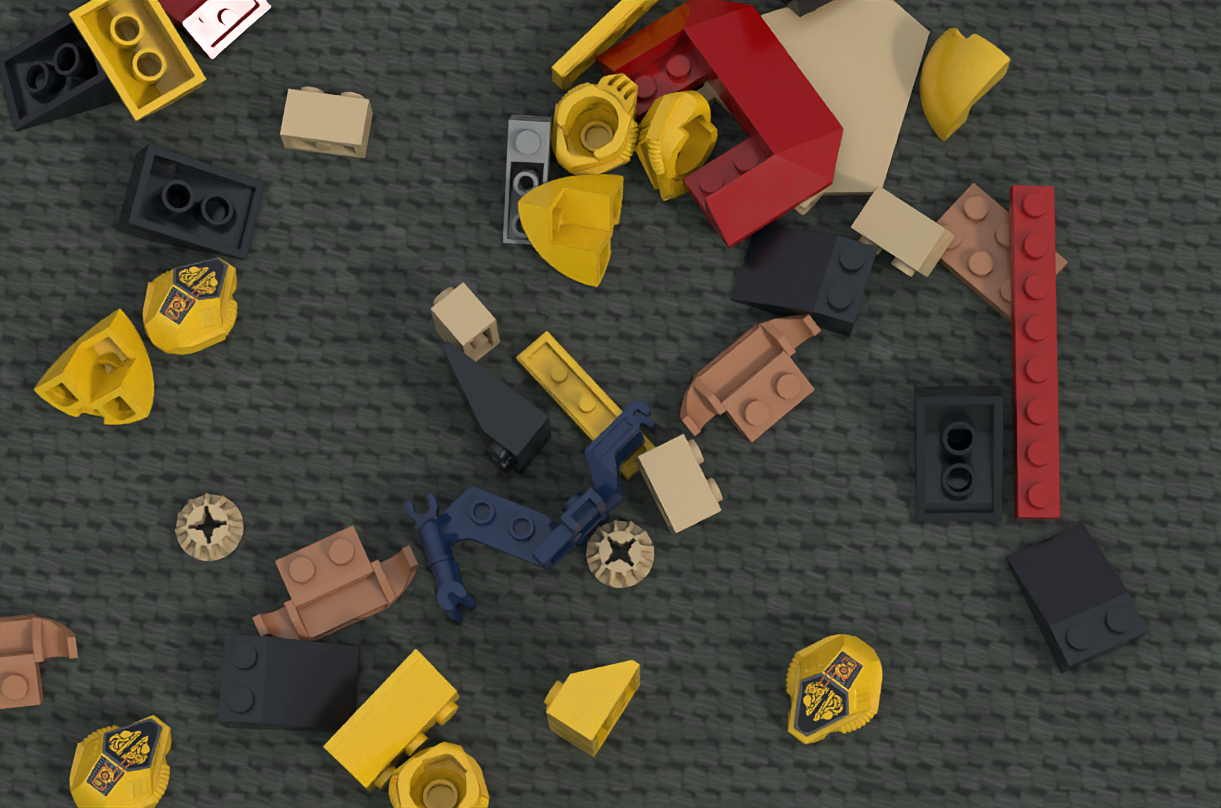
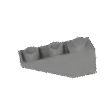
M512 114L508 120L503 243L532 245L520 220L518 201L527 192L549 182L553 117Z

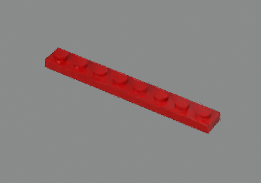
M1013 185L1009 189L1014 519L1057 520L1060 518L1054 186Z

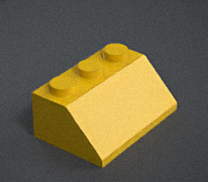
M91 0L69 13L71 20L135 122L168 107L202 87L206 81V77L158 0Z
M415 649L323 747L369 792L376 786L382 790L390 783L392 772L396 770L395 766L406 754L411 758L426 745L429 738L425 734L436 722L443 726L456 713L459 706L455 702L460 696L455 688Z
M634 660L572 673L565 683L557 680L544 701L547 705L546 715L550 730L587 754L595 757L640 686V664Z

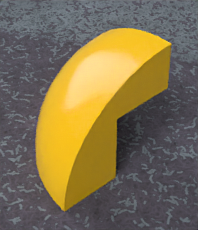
M958 28L947 29L936 40L926 56L920 75L919 91L924 114L934 132L943 142L966 122L970 108L1005 76L1011 61L1004 52L983 37L972 34L966 39L960 34Z
M584 174L559 178L532 189L518 201L520 220L529 241L544 260L565 276L594 287H598L611 255L613 227L619 224L624 176Z
M119 308L73 343L47 370L33 390L49 404L70 416L79 417L81 413L104 417L103 423L106 425H121L148 417L154 398V378L151 362L144 343L132 322Z

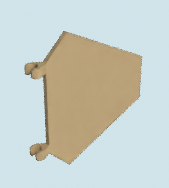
M833 0L801 17L788 7L760 15L844 128L832 185L793 209L800 215H804L823 195H872L878 185L883 188L930 31L894 0ZM704 82L703 87L697 90V92L706 99L709 106L716 100L730 113L709 82Z

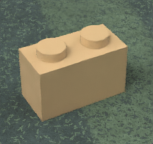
M302 87L300 90L288 89L280 131L284 147L365 158L373 115L370 101L362 95L353 92L332 95L325 94L322 90L314 87Z
M879 185L851 226L852 229L862 234L858 242L878 247L877 255L880 254L882 249L894 255L895 258L891 264L910 277L913 276L915 271L928 277L955 237L947 229Z
M464 282L455 289L453 287L445 289L435 298L434 306L430 309L436 331L445 342H450L475 362L500 343L496 319Z
M682 434L634 458L671 535L722 511L718 502L723 500L722 494L712 477L706 480L699 464L704 462V459L693 439L687 441L685 435Z

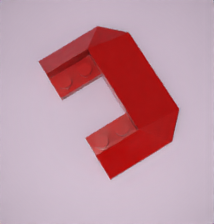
M689 0L595 57V61L606 76L623 73L638 85L636 112L638 122L643 120L657 98L669 93L693 90L708 81L749 137L683 178L684 187L728 249L832 185L844 128L753 5L726 0Z

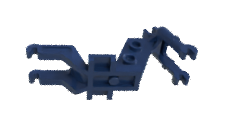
M640 400L630 402L625 410L584 450L595 490L590 487L584 494L581 492L574 494L562 508L564 514L560 517L562 521L560 525L543 513L475 486H470L439 517L440 507L432 493L426 494L430 502V509L425 514L416 513L415 506L411 500L406 502L405 507L411 520L416 522L419 530V536L428 558L427 566L432 569L439 588L436 596L438 604L453 621L461 623L464 620L458 611L460 605H465L470 610H475L477 606L463 585L459 574V563L455 562L450 547L460 541L471 539L544 568L549 572L576 544L581 547L586 542L585 536L601 520L605 523L610 518L609 512L621 503L620 469L645 443V439L640 432L641 426L646 427L650 431L655 429V424L649 417L651 416V410L645 402Z

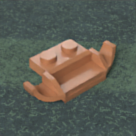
M809 314L774 318L753 325L692 376L693 380L686 390L682 402L681 420L691 433L696 436L701 432L704 424L712 417L725 413L741 435L748 442L752 443L815 390L790 357L796 352L795 348L805 340L816 336L821 329Z
M352 525L276 560L275 563L291 600L285 602V607L268 614H258L252 617L260 636L316 642L390 608L410 584L418 569V562L409 545L402 548L395 556L381 563L379 560L370 563L358 534Z
M36 613L0 617V709L42 704L43 691L39 662H44L46 658L50 657L78 658L75 633L52 619L36 616Z

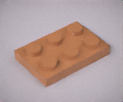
M973 183L936 222L955 235L938 262L1011 323L1010 213ZM1055 251L1057 276L1065 268L1068 261Z

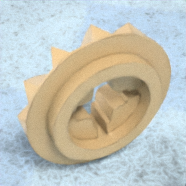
M205 493L198 498L189 499L182 511L178 512V519L174 530L180 546L188 555L202 561H215L228 556L236 549L243 535L244 523L239 509L233 502L223 495L218 496ZM207 510H209V514L214 522L227 524L213 529L211 543H209L202 530H196L198 525L204 524Z
M613 520L602 527H598L588 541L586 551L587 563L592 574L603 584L615 588L630 587L642 581L651 570L654 562V546L646 530L635 525L632 521ZM608 540H611L613 544L616 543L620 547L626 544L629 545L632 541L634 542L628 551L632 567L621 559L606 565L613 554Z

